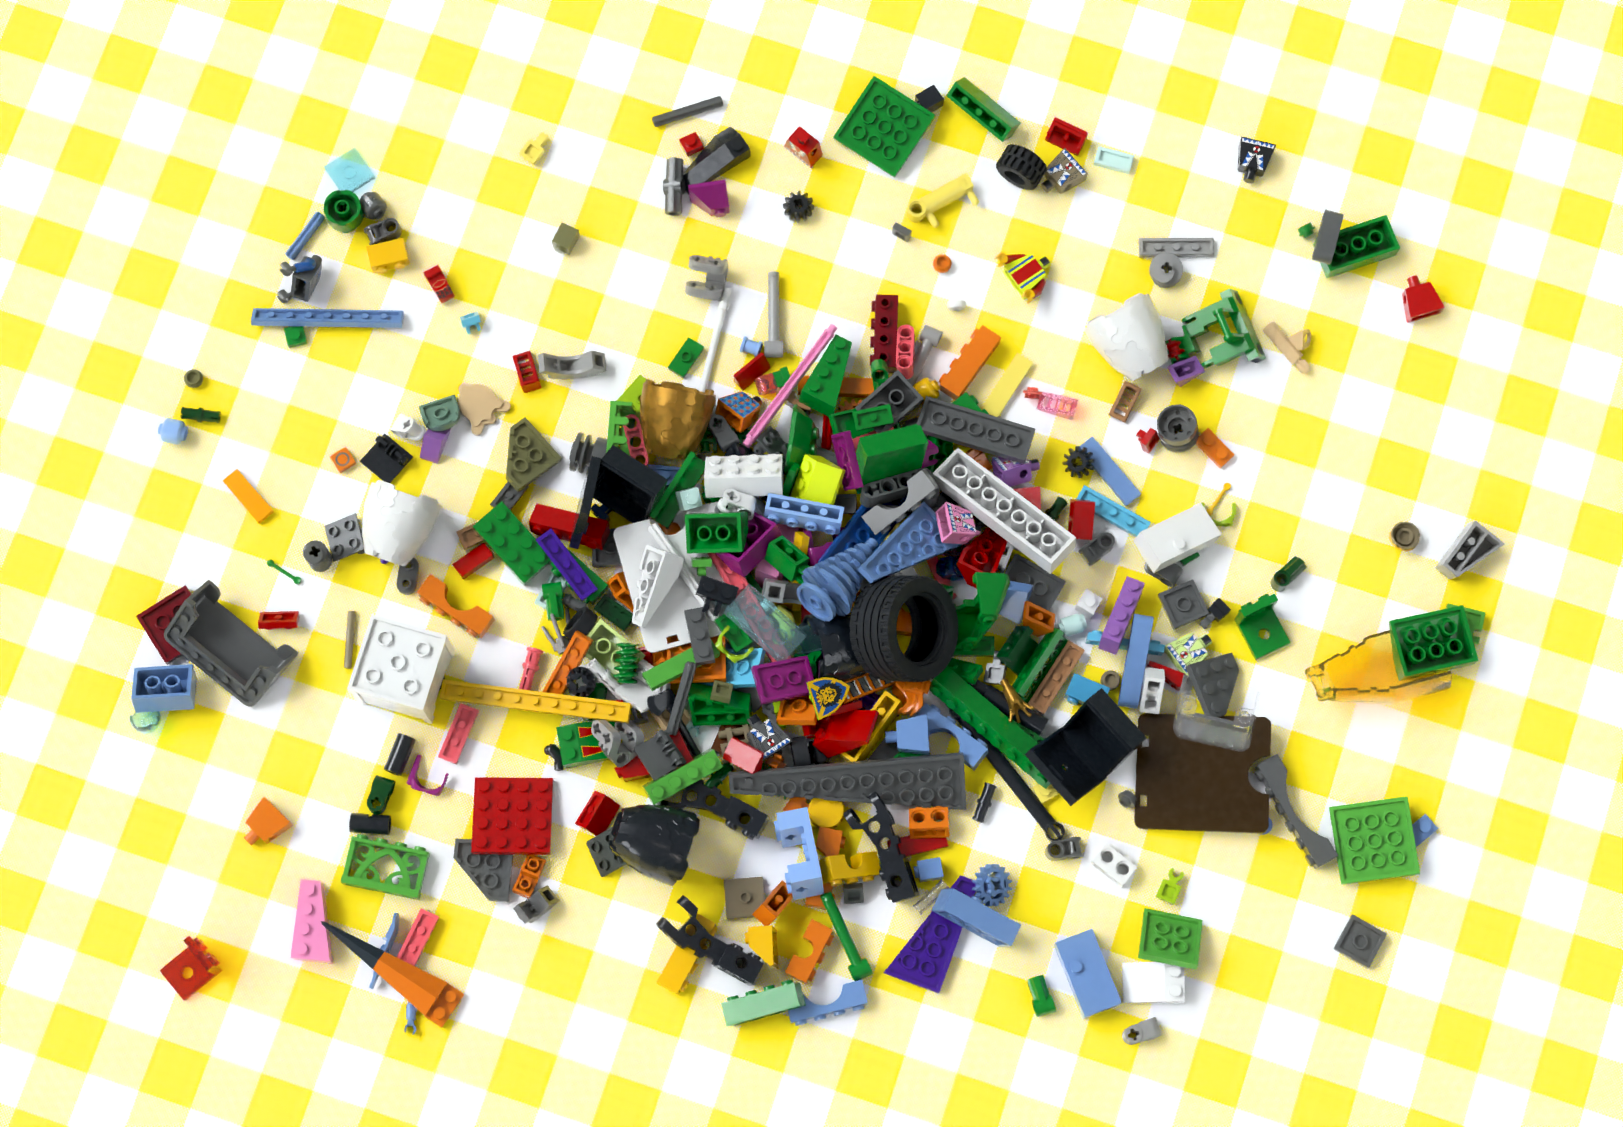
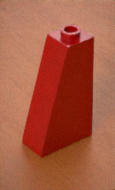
M679 730L677 735H669L685 759V764L692 761V756ZM638 755L625 766L614 768L618 777H623L625 782L651 777Z

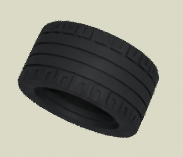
M894 575L869 583L862 589L856 598L851 612L850 641L857 661L868 674L884 681L925 682L938 676L951 661L958 639V617L951 596L938 581L927 576ZM905 603L911 616L912 633L909 646L903 654L898 644L896 627L900 609Z

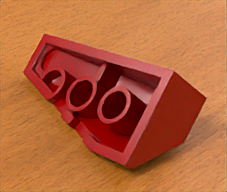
M986 528L979 537H976L969 546H966L957 562V566L966 583L976 588V584H973L972 576L975 572L995 573L1008 542L991 528Z

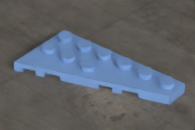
M923 501L922 505L914 510L857 570L870 583H873L959 547L962 544L941 542L936 514Z

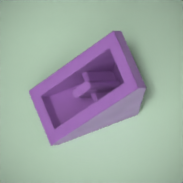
M1196 356L1167 367L1176 384L1180 387L1205 372Z
M451 428L444 431L428 429L423 437L420 458L438 464Z

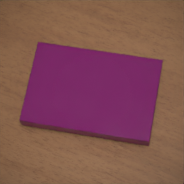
M851 431L831 435L837 464L840 468L846 470L842 479L844 491L863 487Z
M808 655L751 667L761 705L810 695L806 683L814 680Z

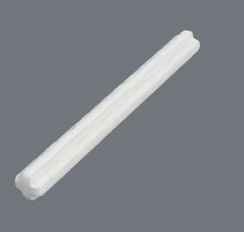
M653 523L648 527V531L662 550L680 556L657 523ZM683 562V568L679 575L703 607L706 598L695 595L699 582L685 562ZM710 601V606L706 613L712 621H715L721 616V613L719 612L718 617L713 615L716 606Z

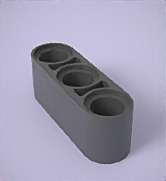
M1325 209L1312 260L1331 264L1344 214Z

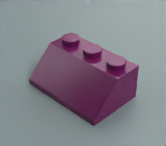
M754 512V517L748 520V534L744 552L716 553V555L732 571L745 577L766 556L769 542L782 535L777 523Z

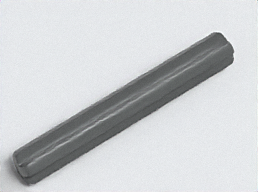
M721 96L654 116L652 117V122L655 127H659L722 107L723 100Z
M687 661L666 729L669 735H677L697 668L694 662Z

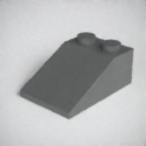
M897 370L856 406L855 409L858 411L890 404L894 424L873 428L877 433H881L895 426L918 407L924 399L900 371Z

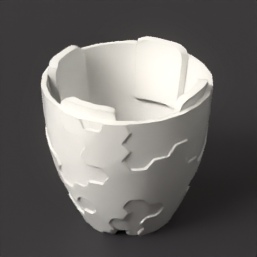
M1138 293L1130 297L1121 308L1107 316L1099 315L1088 321L1087 328L1084 329L1094 348L1107 363L1131 381L1141 377V374L1144 375L1153 371L1168 361L1162 321L1148 293L1145 295Z
M377 480L376 483L371 482L367 498L365 499L362 518L365 554L405 567L430 536L442 506L438 505L437 499L426 495L416 497L395 490L396 486L381 480Z

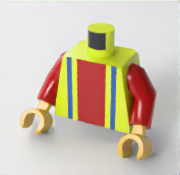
M999 253L994 258L1001 261L998 267L1006 264L1003 273L1020 294L1023 300L1028 298V304L1042 294L1046 284V272L1044 269L1051 265L1046 256L1036 260L1032 254L1006 255L1005 253Z

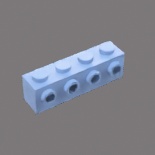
M768 493L764 517L775 523L784 524L792 528L800 527L809 531H821L829 535H839L844 507Z

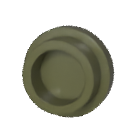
M196 369L189 370L184 375V382L190 388H197L203 382V375Z

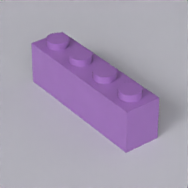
M1126 577L1101 636L1099 649L1117 655L1141 598L1145 585L1144 582Z

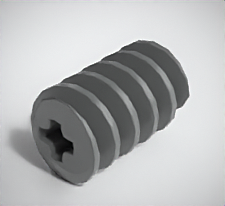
M310 541L303 548V556L314 571L325 572L332 565V555L321 541Z

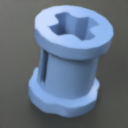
M744 336L740 352H747L756 357L761 352L763 342H756Z

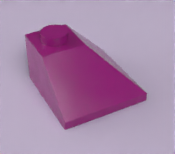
M725 179L688 185L690 202L710 216L723 217L730 213Z

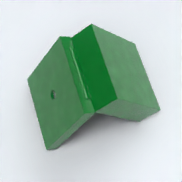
M856 409L837 412L828 416L833 434L850 430L852 439L874 429L856 431L852 413L857 411ZM898 422L893 426L894 430L860 437L856 457L863 486L867 483L922 467L928 440L921 425L915 424L900 428ZM862 487L856 489L857 494H861Z

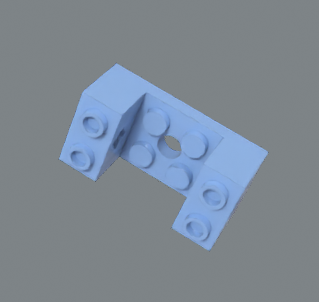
M807 807L776 813L777 821H774L777 842L781 841L782 848L802 844L806 862L787 865L788 873L784 874L788 894L792 893L793 900L824 894L822 874Z

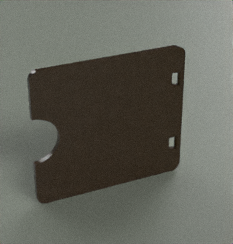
M1144 713L1139 716L1138 729L1145 736H1149V747H1142L1141 743L1137 748L1135 787L1137 801L1135 802L1134 823L1137 828L1262 834L1268 830L1269 794L1261 793L1253 788L1248 778L1251 765L1256 760L1269 757L1271 754V721L1268 718L1222 716L1207 721L1205 715ZM1140 795L1147 796V806L1140 807Z

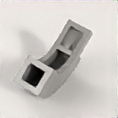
M591 350L575 356H556L546 353L538 355L539 373L547 374L548 378L551 379L585 378L607 371L605 353Z

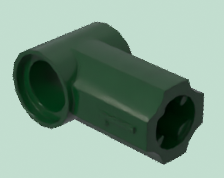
M1294 556L1274 574L1270 582L1272 589L1277 592L1284 591L1307 568L1305 562L1300 557ZM1276 578H1282L1285 584L1278 583Z

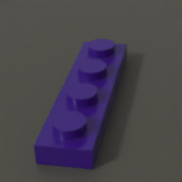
M552 529L536 539V542L582 602L598 590Z

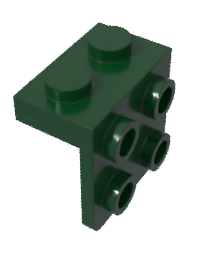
M1016 626L996 655L1017 676L1038 646V643L1030 637L1033 630L1029 626Z

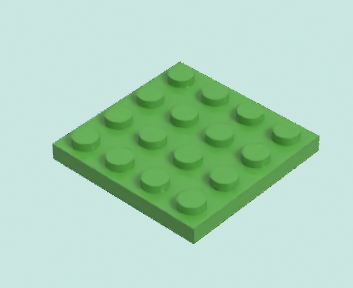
M1407 796L1329 807L1335 850L1338 854L1337 863L1341 885L1420 875Z

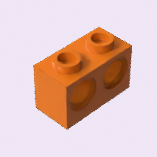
M948 807L909 808L910 839L949 837Z

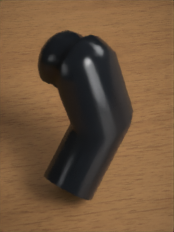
M555 744L545 746V754L554 759V770L563 771L564 766L562 764L560 748Z

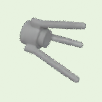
M568 607L565 608L566 625L570 621ZM551 613L550 617L558 638L554 641L544 626H541V629L553 646L554 652L557 651L561 655L568 646L570 639L561 635L554 614Z

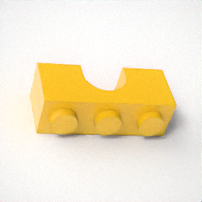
M877 851L863 852L851 856V867L846 862L845 854L820 859L819 865L823 884L830 883L831 886L842 884V881H846L847 884L857 883L860 879L863 882L873 881L875 876L880 875Z

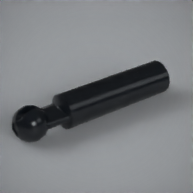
M977 680L975 684L968 683L1009 718V706L1003 692L991 685L988 686L980 680ZM1026 707V710L1032 714L1031 717H1028L1022 709H1019L1018 715L1021 721L1019 724L1040 736L1049 719ZM1016 715L1012 716V720L1017 722Z

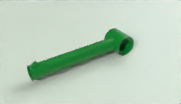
M831 891L821 895L820 898L851 963L848 969L853 980L858 981L872 975L873 972L867 959H861Z

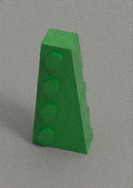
M835 334L801 390L800 403L826 416L834 413L852 346L851 341Z

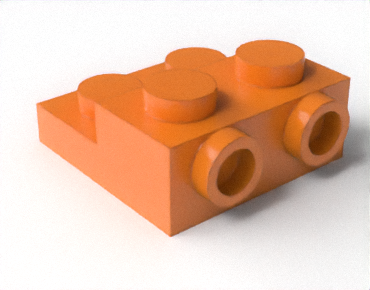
M809 695L782 700L776 719L778 725H816L817 716Z

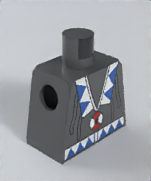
M757 713L747 719L753 728L747 733V739L750 746L764 753L763 761L792 742L789 736L773 719L769 718L762 722Z

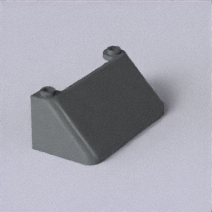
M208 579L183 602L164 631V638L171 646L241 703L252 707L264 696L299 652L287 644L281 645L278 649L270 645L218 602L221 595L220 590Z

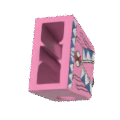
M945 502L935 512L942 543L966 544L974 536H978L981 533V525L974 523L973 515L969 510Z

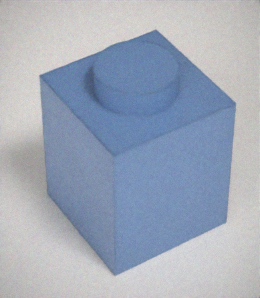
M940 857L919 860L916 863L917 866L913 867L915 878H919L920 883L939 880L944 877Z

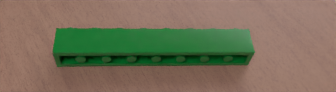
M947 666L931 681L929 690L932 694L937 696L948 708L957 713L979 734L990 741L993 746L1004 753L1007 758L1030 775L1039 785L1047 789L1050 783L1025 756L1038 742L1013 721L1010 723L1008 721L1009 718Z

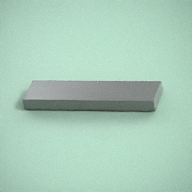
M1139 238V258H1154L1158 254L1165 252L1172 253L1178 258L1214 257V238Z

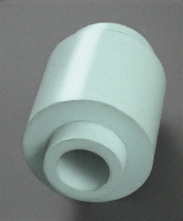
M1077 613L1060 618V623H1057L1058 629L1064 632L1065 637L1081 633L1084 629H1087L1086 619L1083 614L1079 615Z

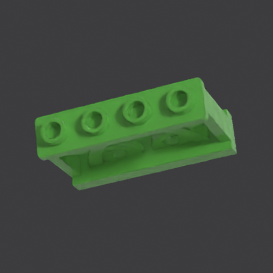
M357 834V837H351L345 868L340 881L343 885L420 900L430 853L426 851V848L415 846L414 849L407 848V844L396 842L395 845L388 844V840L376 838V841L368 840L369 836ZM360 846L369 848L367 854L361 851L362 856L366 859L364 862L356 856V850ZM374 847L382 848V850L375 853ZM397 852H402V853H405V854H404L403 857L401 858V857L397 854ZM390 855L397 863L400 871L391 873L385 882L381 883L379 872L371 865L380 858ZM409 857H418L420 860L419 867L408 871L407 867H412L415 862L409 863ZM354 860L360 866L352 877L350 872ZM367 869H370L374 872V877L372 879L367 878V874L370 873L369 871H366ZM418 874L415 889H411L410 875ZM402 875L403 878H398L399 883L393 884L392 879L395 876Z

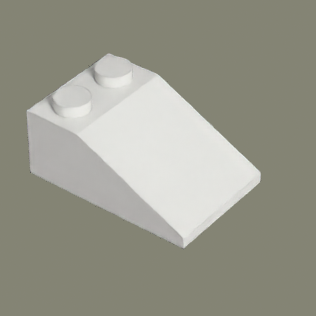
M1160 962L1122 963L1123 1003H1183L1185 1001L1184 967Z

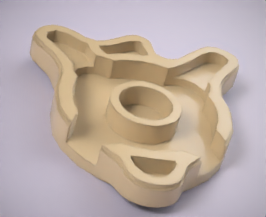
M462 383L458 388L460 393L458 400L460 411L470 421L471 431L476 436L482 433L485 425L496 423L495 412H508L511 408L508 401L498 399L493 391L485 385Z

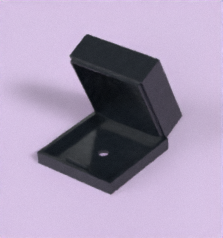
M614 445L611 446L602 459L592 456L580 492L569 547L578 549L583 534L587 532L589 526L587 521L593 498L631 523L648 519L651 521L650 514L661 499L668 480Z
M1101 688L1085 701L1063 727L1032 747L1025 756L1065 801L1072 806L1099 786L1147 737Z

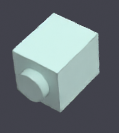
M698 487L675 492L680 511L703 506Z

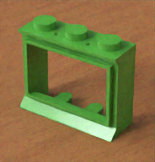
M610 401L606 453L614 445L630 455L623 425L630 429L634 428L635 420H628L626 417L629 414L635 415L636 413L632 402ZM632 438L631 441H630V444H631L632 446H633V438Z

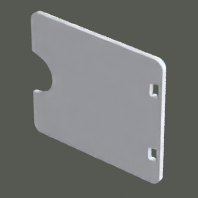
M718 502L686 510V514L714 512ZM649 519L618 527L613 533L633 607L635 599L639 597L640 590L637 587V582L642 577V570L639 568L645 547L650 545L661 549L648 531V527L651 525ZM684 526L678 533L666 535V537L678 554L685 558V564L697 581L700 582L701 576L697 575V567L691 566V557H709L707 553H687L686 529ZM713 562L712 567H706L707 577L724 582ZM680 575L645 628L639 626L645 648L650 653L690 643L684 610L700 608L702 606ZM734 601L732 607L722 604L720 609L721 616L731 610L744 629L750 627L736 601ZM705 613L710 638L719 636L721 631ZM677 635L679 641L667 644V637Z

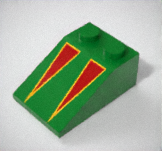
M593 721L556 727L562 764L567 769L610 760L605 756L598 745L599 741L592 734L591 726ZM608 721L613 727L615 726V722Z

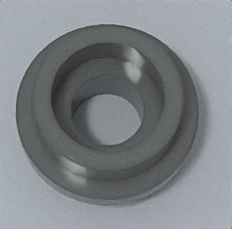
M1125 790L1119 793V803L1123 807L1133 808L1136 805L1137 798L1131 791Z

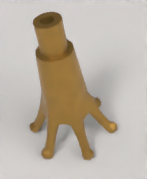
M1007 679L1001 680L1003 693L1009 706L1010 716L1008 721L1011 723L1012 716L1016 715L1017 723L1021 722L1018 715L1019 709H1022L1028 717H1031L1032 714L1026 710V707L1031 710L1035 708L1021 699Z

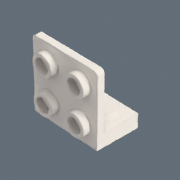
M642 659L638 662L639 668L636 669L638 676L633 677V679L637 680V684L624 683L615 689V694L626 702L631 703L641 713H644L649 709L647 698L659 694L668 688L670 689L671 683L651 691L642 677V673L654 666Z

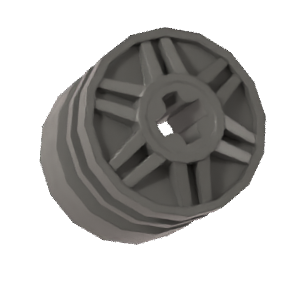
M1181 404L1171 405L1159 414L1157 430L1160 441L1167 450L1175 453L1185 452L1196 444L1199 430L1197 419L1191 409Z
M579 432L571 447L569 470L575 472L579 464L578 471L582 474L586 466H589L592 456L602 459L606 454L607 439L598 437L595 444H592V435L588 434L585 439V434Z

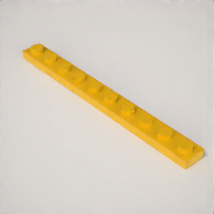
M444 679L440 692L441 700L629 724L632 704L626 702Z

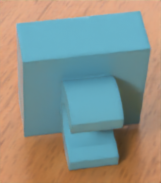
M477 311L460 317L463 328L466 327L468 334H471L470 327L472 325H475L477 330L480 331L479 322L481 320Z

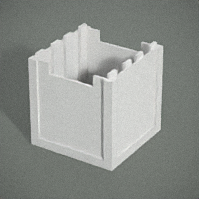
M371 614L347 689L360 704L366 705L367 703L419 718L426 723L432 724L434 720L433 713L436 707L435 702L446 668L449 667L450 660L454 657L455 649L447 635Z

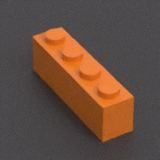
M984 325L980 329L976 328L970 337L972 338L970 343L964 344L960 350V357L958 359L954 358L949 366L951 368L947 374L944 373L938 381L940 383V391L954 400L964 394L1000 344L1001 337Z

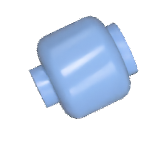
M167 418L163 423H160L158 434L161 435L163 442L179 445L182 441L186 440L188 427L181 420Z

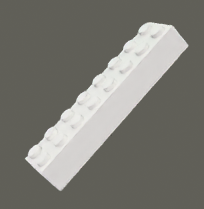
M957 448L933 472L934 479L939 486L938 488L963 508L969 510L972 515L1049 574L1075 549L1076 537L961 449Z

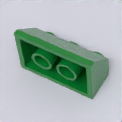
M747 511L685 514L687 553L744 552L748 534Z

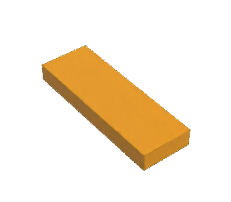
M238 469L222 480L259 524L274 512Z

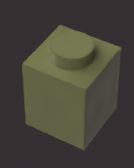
M562 222L552 240L554 250L560 254L566 253L570 255L580 237L579 230Z

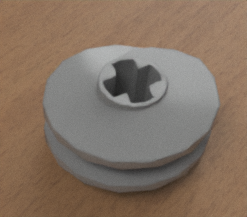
M1167 252L1160 253L1151 261L1149 274L1157 286L1170 288L1180 281L1183 274V265L1176 255ZM1164 267H1168V273H1165Z

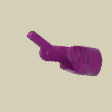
M417 755L407 784L411 785L412 789L440 796L448 781L449 773L445 774L443 783L438 788H425L420 784L417 777L422 758L421 755Z

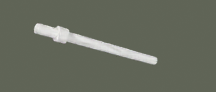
M724 288L721 301L718 303V314L699 387L700 392H705L708 386L725 313L728 312L730 305L728 303L731 293L730 288Z

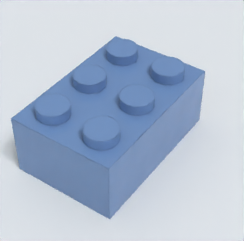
M193 664L134 668L131 700L135 712L194 709L197 677Z

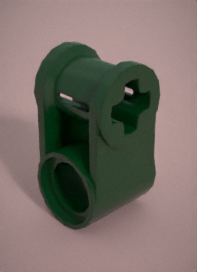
M378 775L375 776L367 799V807L371 813L380 815L386 810L396 781ZM377 801H379L380 806H376V808H374L372 804L377 803Z

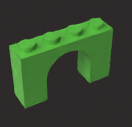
M708 749L695 756L692 761L655 781L651 780L642 785L650 802L655 805L721 769L723 766L715 751Z

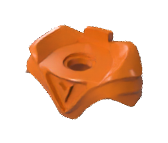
M930 680L925 682L896 681V684L892 687V693L903 704V707L898 710V714L913 717L923 707V693L928 694L930 689Z

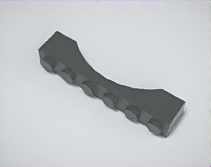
M1278 754L1258 764L1255 767L1256 771L1254 773L1260 782L1263 781L1266 787V794H1269V798H1273L1276 803L1275 809L1277 813L1285 818L1286 828L1295 835L1296 845L1300 850L1303 849L1307 855L1305 859L1309 866L1317 869L1336 858L1338 854L1329 839L1310 830L1295 814L1287 794V769Z

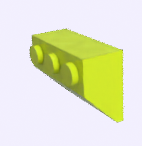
M805 454L790 497L834 505L846 470L822 456Z

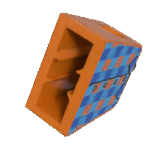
M740 391L719 398L715 414L723 416L730 426L741 433L757 421L762 400L758 396L751 398L745 392Z

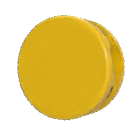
M813 798L809 803V818L811 823L817 828L834 829L842 822L844 817L842 801Z

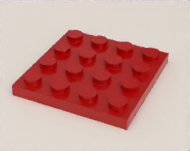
M475 777L471 853L551 855L553 778Z

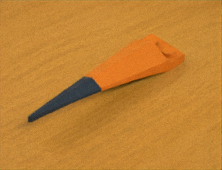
M321 921L326 929L381 976L424 1017L441 1028L444 1026L463 998L464 994L448 984V982Z

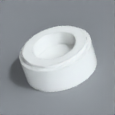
M950 300L947 302V309L950 311L965 310L966 301Z

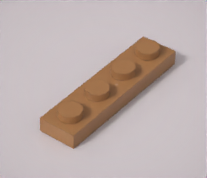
M1068 640L1028 702V705L1033 706L1034 710L1044 715L1085 650Z

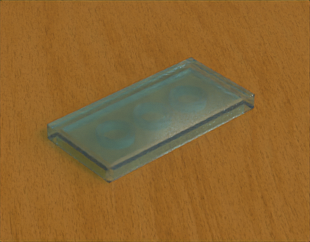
M750 584L745 587L723 612L777 661L786 660L807 637V634Z

